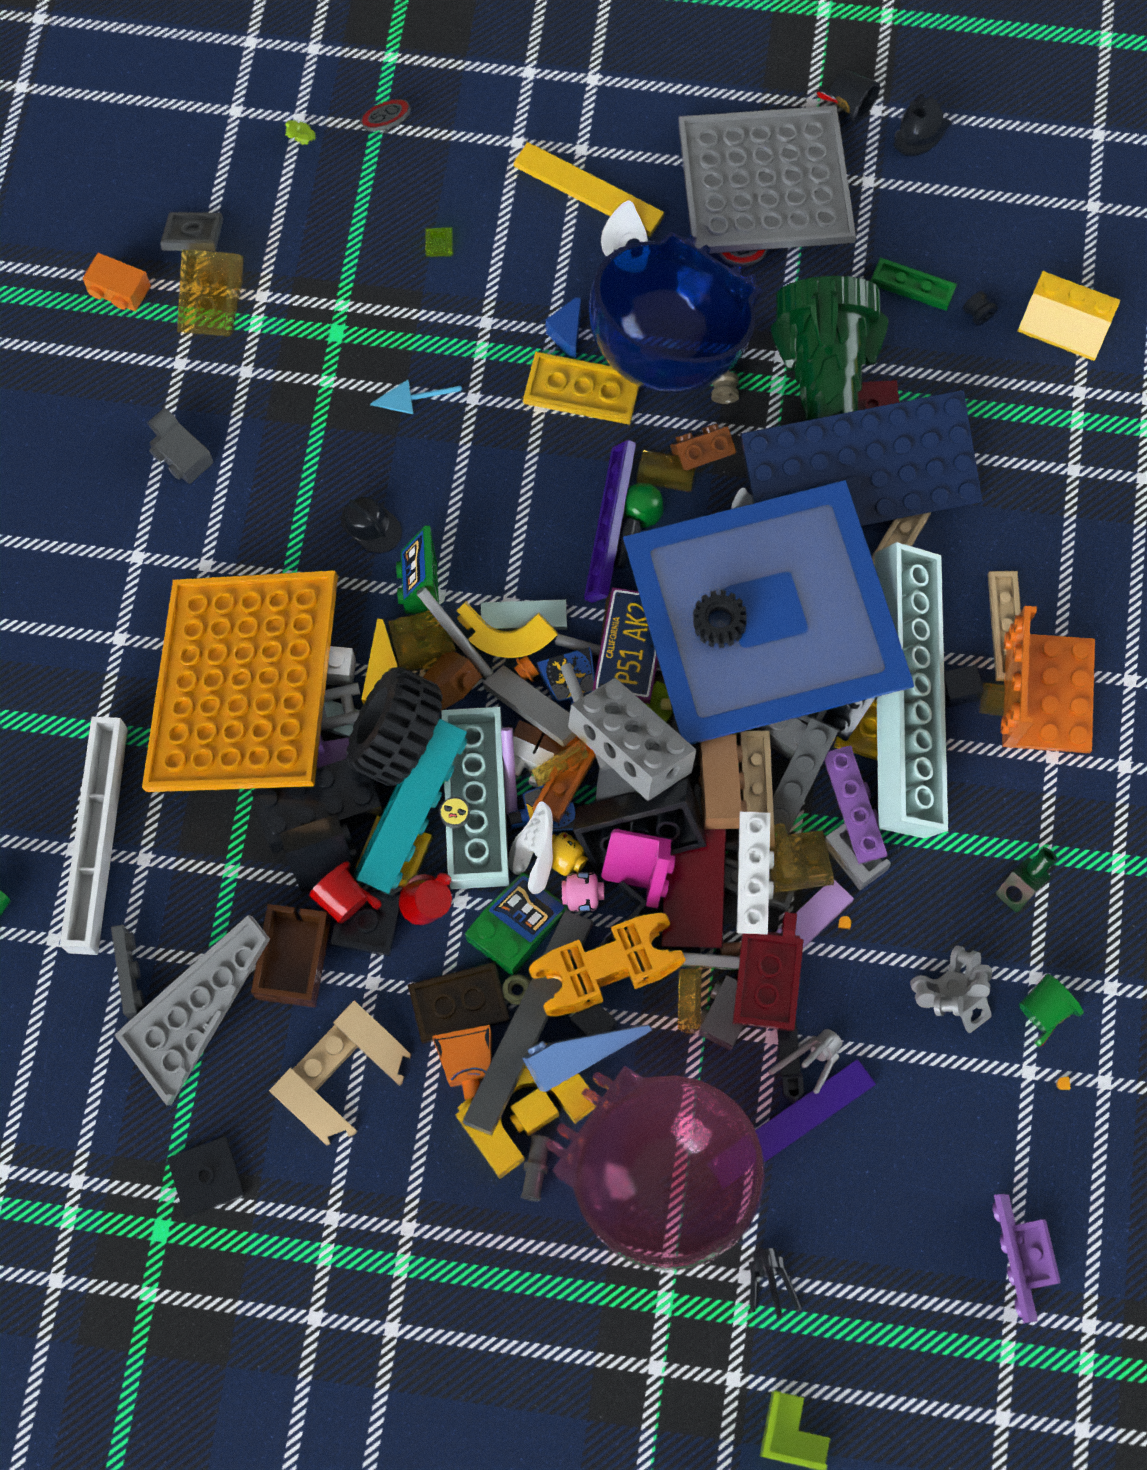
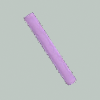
M505 727L501 729L506 814H508V812L518 810L513 728Z

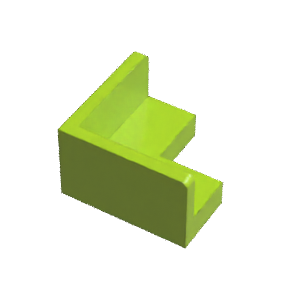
M773 1390L760 1457L816 1470H827L826 1458L830 1438L798 1431L804 1398Z

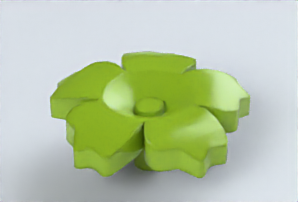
M288 120L285 124L287 127L285 135L289 138H294L295 141L300 142L302 145H308L309 141L316 138L315 132L305 122Z

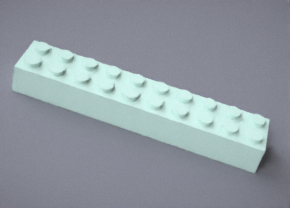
M896 542L875 553V569L914 682V687L877 697L879 829L928 838L948 831L941 555Z

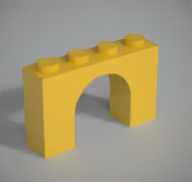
M525 1066L513 1093L526 1087H537L527 1066ZM579 1073L548 1090L558 1100L574 1124L599 1106V1100ZM469 1098L458 1107L460 1112L456 1114V1117L501 1179L525 1161L524 1156L504 1130L501 1118L492 1136L464 1125L463 1119L473 1098Z

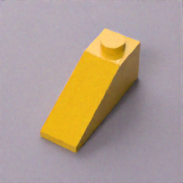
M377 619L361 698L363 705L382 675L388 672L390 668L398 667L383 619Z

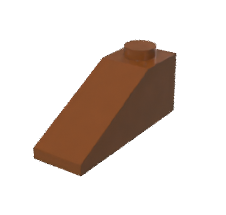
M447 649L424 674L423 678L437 684L443 695L441 710H444L463 699L482 676L469 659Z

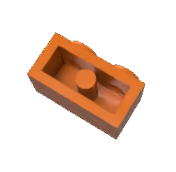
M97 253L82 278L87 292L92 297L98 300L106 299L120 309L125 310L127 308L135 312L151 287L146 272L101 253Z

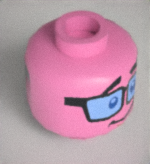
M593 872L570 873L566 881H562V903L567 905L570 911H594L598 908L599 900H605L604 882H598L597 876Z

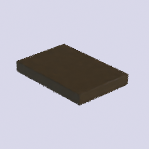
M495 962L408 984L422 1044L433 1042L434 1035L486 1025L494 1026L510 1021Z

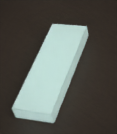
M566 600L481 603V617L491 627L498 630L511 631L518 629L538 612L555 630H567Z

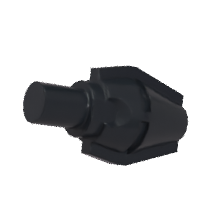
M631 518L622 519L616 551L617 555L614 562L615 567L625 568L628 554L623 537L640 533V521Z

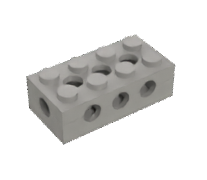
M618 679L610 680L571 704L568 728L647 801L692 773L696 749Z

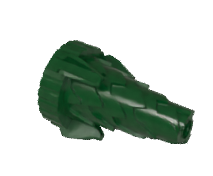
M850 276L812 277L786 284L776 293L777 320L771 326V333L786 370H795L796 382H800V397L805 411V421L858 411V391H862V365L871 366L876 364L877 356L882 348L888 328V318L880 311L878 286L871 281Z

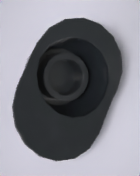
M361 497L355 500L351 499L342 511L340 519L342 528L370 552H389L401 540L402 530L399 521L385 507L372 498Z

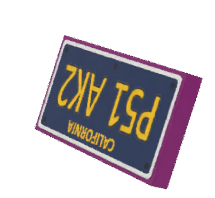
M612 587L593 691L616 678L643 703L650 704L658 658L639 592Z

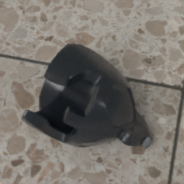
M921 93L914 100V104L911 103L907 110H905L901 118L900 130L895 132V142L892 144L896 150L906 156L921 155L931 150L942 139L952 122L949 119L943 118L940 106L931 96L925 100L924 95Z

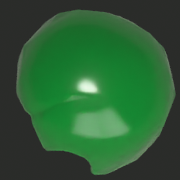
M636 483L629 486L623 517L640 521V527L643 528L656 524L663 515V498L660 491L650 483Z

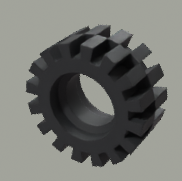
M715 590L711 591V597L705 594L702 596V602L697 601L696 609L693 611V624L697 637L700 636V641L703 643L709 641V646L713 648L715 643H719V648H724V643H728L730 647L734 645V639L739 641L742 633H745L747 623L746 608L743 606V601L740 598L735 599L734 593L731 592L729 596H726V591L721 590V595H716ZM715 611H725L731 616V622L726 627L717 628L709 623L708 618Z

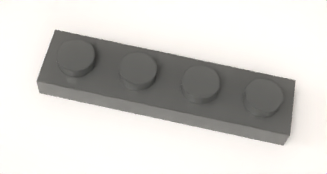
M811 717L773 796L774 830L786 836L789 835L839 729L815 717Z

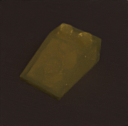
M182 249L177 332L231 337L242 286L244 256L235 253Z

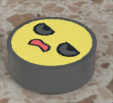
M459 797L448 798L440 806L441 820L449 828L463 827L470 818L468 804Z

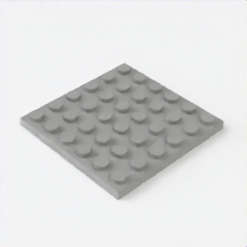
M837 105L679 117V132L693 255L855 243L856 233Z

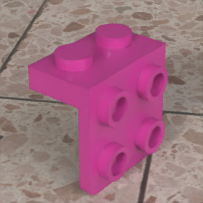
M620 829L612 830L603 864L602 879L616 883L624 881L627 885L646 888V906L658 908L660 897L666 898L669 880L665 879L666 874H672L675 863V856L670 855L671 840Z

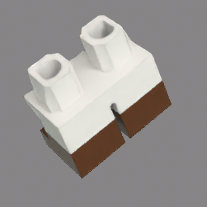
M519 720L513 734L516 779H519L525 767L533 771L529 779L530 785L537 788L546 784L566 746L563 747L548 735H544V732L537 727Z

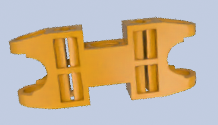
M654 913L635 917L611 927L614 941L584 952L579 939L553 949L534 961L529 967L532 978H554L562 982V986L554 994V998L548 1000L543 1005L545 1013L548 1016L577 1013L603 1002L599 989L603 986L630 977L634 989H638L661 980L677 970L686 960L682 950L669 952L668 950H657L652 946V941L659 936V932L670 925L668 916L664 913ZM627 935H629L630 940H631V942H632V944H633V947L631 946V943H630V941H629ZM571 957H573L577 969L574 968ZM638 959H639V961H640V964H641V966H642L644 972H642V970H641V967H640V965H639V963H638ZM580 982H583V985H584L585 990H586V992H587L586 995H585V993H584V991H583V988H582Z

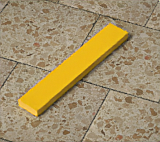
M529 142L526 143L514 160V167L610 217L622 203L631 201L649 237L652 236L664 218L663 211Z

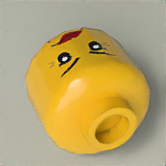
M566 832L552 835L553 862L551 868L563 876H568L574 871L579 873L588 859L584 856L585 853L579 841Z

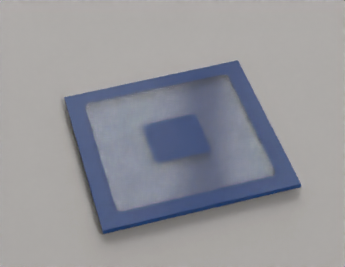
M846 480L623 537L679 735L691 745L914 687V682ZM716 590V595H721V590H725L726 596H729L732 592L735 594V599L740 598L743 601V606L746 608L747 623L745 633H742L739 641L734 639V645L730 647L728 643H724V648H719V643H715L714 648L710 647L709 641L703 643L700 641V635L697 637L695 633L693 611L696 609V603L698 600L702 602V596L705 594L711 597V591ZM715 611L711 613L708 620L712 626L723 628L730 624L731 616L725 611Z

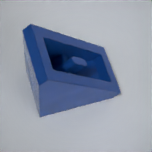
M574 298L545 320L546 334L572 359H576L581 298Z

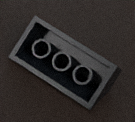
M688 779L678 781L649 801L639 792L576 808L573 831L583 847L584 853L595 874L602 872L610 835L614 829L670 839V855L707 846L699 804Z

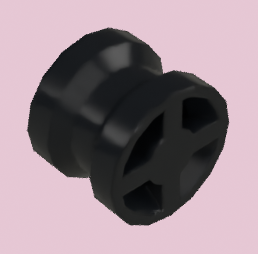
M979 291L970 297L962 308L966 314L973 316V322L977 326L987 322L998 309L995 303H990L987 300L988 296L984 291Z

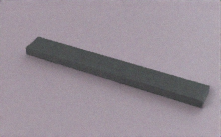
M565 910L544 955L553 949L579 939L583 947L592 929L593 921ZM571 957V961L574 966L575 962L573 960V957ZM546 977L531 979L463 1119L464 1125L491 1136L493 1135L526 1066L522 1058L529 1055L527 1049L537 1043L549 1018L545 1013L543 1005L548 1000L554 998V994L560 990L562 982L558 979H547Z

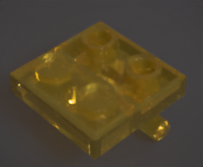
M429 610L388 621L400 667L407 670L417 668L425 670L431 668L443 654L455 652L453 639Z
M778 823L774 825L775 843L774 848L770 849V851L774 852V867L770 869L774 892L834 885V875L823 830L787 835L784 824Z

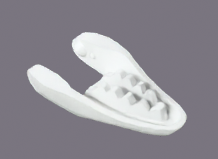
M539 802L528 824L516 836L508 859L510 870L514 874L520 875L527 869L531 857L535 853L537 859L528 881V889L532 894H538L545 889L553 862V816L551 808L545 802Z

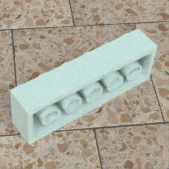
M500 707L441 710L442 720L466 731L465 738L468 739L463 752L460 755L456 754L452 762L455 768L450 779L447 782L444 781L445 800L451 797H459L466 801L470 810V818L463 827L454 829L446 826L448 875L451 877L450 889L509 886Z

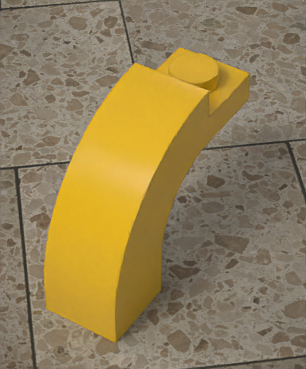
M467 601L456 610L460 614L457 617L458 621L467 630L471 628L475 630L468 638V641L483 652L497 657L517 658L530 655L545 647L558 635V632L539 612L522 627L511 631H502L486 623Z

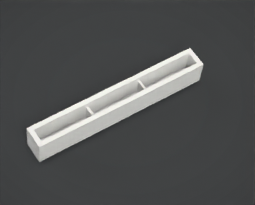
M91 717L60 946L67 953L98 955L128 733V728L121 718Z

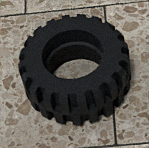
M403 667L390 668L388 672H385L374 685L372 692L367 696V700L361 707L360 714L354 723L352 734H350L346 760L351 769L387 786L403 782V779L407 778L411 774V770L419 763V759L426 751V746L429 740H431L434 728L438 723V716L442 709L441 701L443 700V695L438 685Z

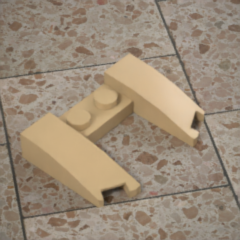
M355 1001L333 1022L334 1026L293 1069L290 1068L269 1090L327 1146L330 1145L329 1136L346 1130L348 1136L351 1137L357 1133V1130L316 1091L358 1047L399 1086L404 1080V1076L398 1074L403 1056L409 1059L411 1057V1054Z

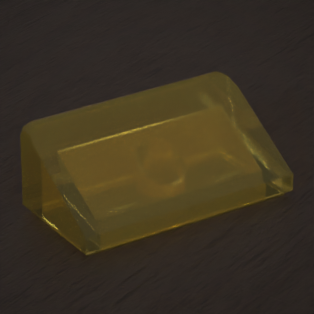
M644 450L638 466L637 482L690 492L696 467L683 470L679 456Z
M578 739L529 769V773L537 785H544L587 758L589 755L583 740Z
M699 968L680 969L678 1028L687 1035L694 1034L701 1026L702 971Z

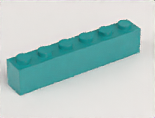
M442 719L438 720L433 731L434 734L431 740H429L426 746L427 749L420 757L417 766L411 770V774L407 778L403 779V782L396 785L353 874L357 880L387 894L390 893L392 888L396 889L403 876L400 870L405 861L409 862L416 849L413 843L418 834L422 835L429 822L426 816L431 807L435 808L442 795L439 789L443 781L447 782L450 779L455 768L452 762L456 754L460 755L463 752L468 741L465 738L466 731Z

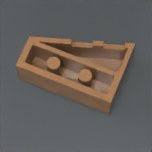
M727 735L699 742L697 766L700 767V776H698L699 787L701 786L702 798L700 802L704 830L739 829L740 812H747L746 800H741L740 790L745 789L744 772H739L738 763H742L743 751L742 745H737L736 735Z

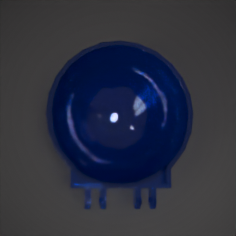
M672 231L661 241L637 242L620 247L604 259L594 276L588 304L593 337L602 356L610 366L626 380L641 388L661 393H682L705 387L717 381L736 365L752 339L756 322L754 306L762 292V288L754 284L757 276L750 273L749 276L744 278L740 275L742 267L738 264L730 269L708 255L711 247L705 244L699 249L695 246L697 238L690 236L685 240Z

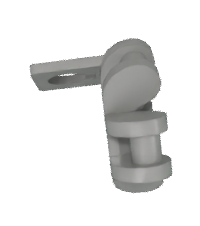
M957 945L951 952L950 966L946 973L938 979H930L920 975L914 977L910 982L912 990L916 993L915 999L919 1006L923 1008L934 1007L936 1016H944L945 1012H953L954 1016L961 1017L965 1030L968 1033L973 1032L992 1016L986 998L990 994L989 981L992 978V969L989 966L981 965L980 952L971 951L969 953L965 951L964 947ZM963 964H966L965 974L959 972ZM975 1008L982 1009L981 1015L976 1020L970 1021L973 1015L972 1011Z

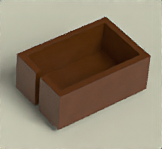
M267 905L263 930L270 940L257 960L251 993L257 1000L316 1008L331 926V918L327 912L300 908V913L298 914L294 907Z

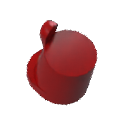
M349 861L343 862L328 873L313 888L309 895L338 923L348 920L366 901L376 910L382 905L380 900L358 885L349 873L351 867Z
M439 873L436 878L431 875L420 874L409 879L399 897V907L404 918L412 924L421 926L430 924L445 915L452 903L451 891L447 886L451 883V877L448 874Z

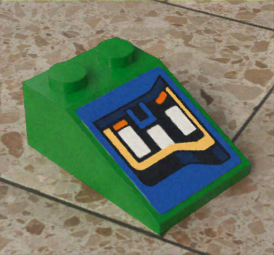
M424 526L401 550V561H396L397 578H402V587L397 588L398 604L404 605L406 614L431 613L416 594L422 587H426L439 603L437 557L430 526Z
M524 872L480 914L465 933L468 943L511 976L519 972L560 921L565 910H569L567 905H563L562 901L546 889H543L538 894H532L528 889L529 876Z

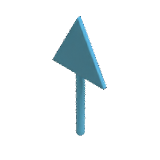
M406 380L370 404L413 414L411 400L459 392L462 390V387L456 386L411 395L409 380Z

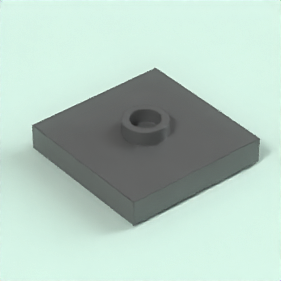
M170 212L161 239L162 250L216 251L223 223L222 213Z

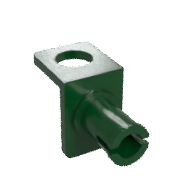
M1043 847L1033 860L1028 857L996 891V895L1015 912H1019L1030 898L1050 879L1051 876L1047 873V870L1057 861L1055 853ZM1009 886H1016L1021 890V900L1017 901L1010 898L1007 893Z

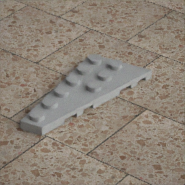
M246 916L114 1034L166 1105L173 1104L270 940L253 916Z

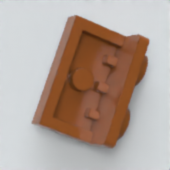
M715 423L701 428L702 434L692 436V433L689 432L677 436V442L670 444L672 454L679 456L683 470H689L736 453L729 427H718V424Z

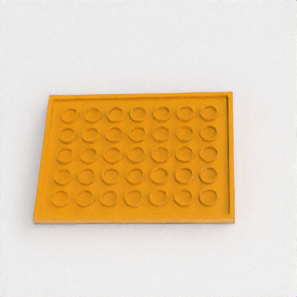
M335 570L173 580L142 788L146 792L315 786L338 575Z

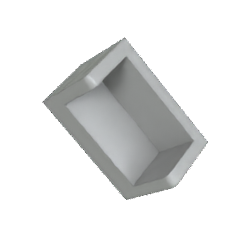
M845 823L825 838L823 845L859 890H862L888 871L891 865L888 859L882 861L880 858L858 864Z

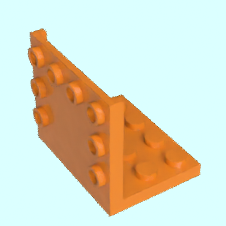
M1024 606L1020 614L1015 616L1014 624H1010L1009 632H1005L1004 635L1006 655L1004 706L1001 719L1002 747L1090 754L1092 752L1095 639L1030 634V622L1037 613V607Z

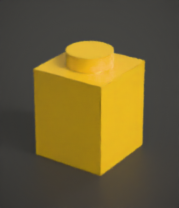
M536 1089L510 1106L513 1115L509 1117L519 1133L524 1130L528 1137L559 1117L558 1110L546 1092L539 1091V1089Z

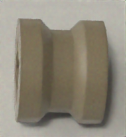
M718 372L712 376L711 384L714 390L711 393V399L714 402L730 404L739 399V391L736 389V386L739 384V376L733 372Z

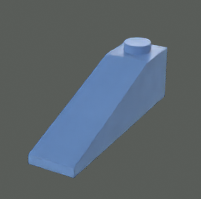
M639 1025L551 1042L546 1045L544 1041H541L528 1048L529 1055L522 1059L539 1091L546 1092L652 1030L649 1025Z

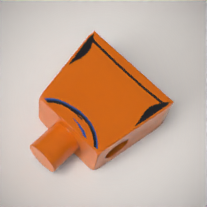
M490 1025L433 1036V1041L450 1087L462 1085L465 1101L469 1098H474L480 1086V1081L483 1080L492 1061V1032Z

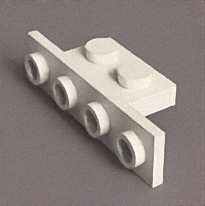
M740 812L737 933L768 934V901L773 899V881H769V869L774 867V852L770 851V813Z

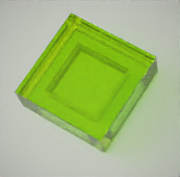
M452 227L425 228L426 257L453 256Z

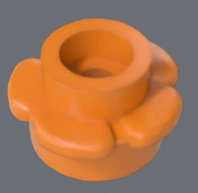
M527 656L520 660L517 658L516 662L518 665L514 667L516 672L523 680L529 678L531 682H534L533 678L540 674Z

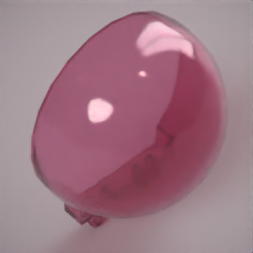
M626 1066L623 1067L614 1081L596 1072L592 1078L599 1086L607 1089V1092L602 1098L591 1089L585 1088L583 1090L582 1096L596 1105V1108L578 1133L562 1123L556 1129L561 1136L572 1141L567 1150L552 1140H548L545 1145L551 1152L560 1157L552 1171L557 1178L574 1189L581 1214L595 1236L616 1255L636 1265L664 1271L690 1269L713 1261L732 1248L749 1229L761 1204L765 1184L763 1149L752 1122L739 1104L720 1089L698 1079L675 1075L643 1078Z

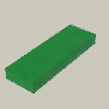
M883 258L879 259L871 278V282L879 288L945 311L948 309L957 285L956 283Z

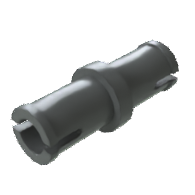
M540 1135L531 1136L528 1162L524 1163L523 1168L526 1174L521 1198L525 1200H541L544 1174L548 1173L546 1160L551 1141L548 1137Z

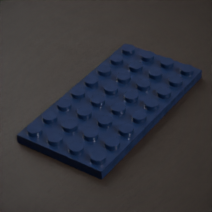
M964 390L740 434L753 504L846 480L861 526L982 502Z

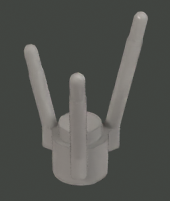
M824 1029L818 1037L812 1036L806 1044L769 1069L768 1073L773 1075L811 1049V1054L804 1060L802 1067L806 1068L815 1059L819 1061L827 1060L813 1090L815 1094H818L833 1064L839 1059L837 1051L841 1048L842 1041L835 1032Z

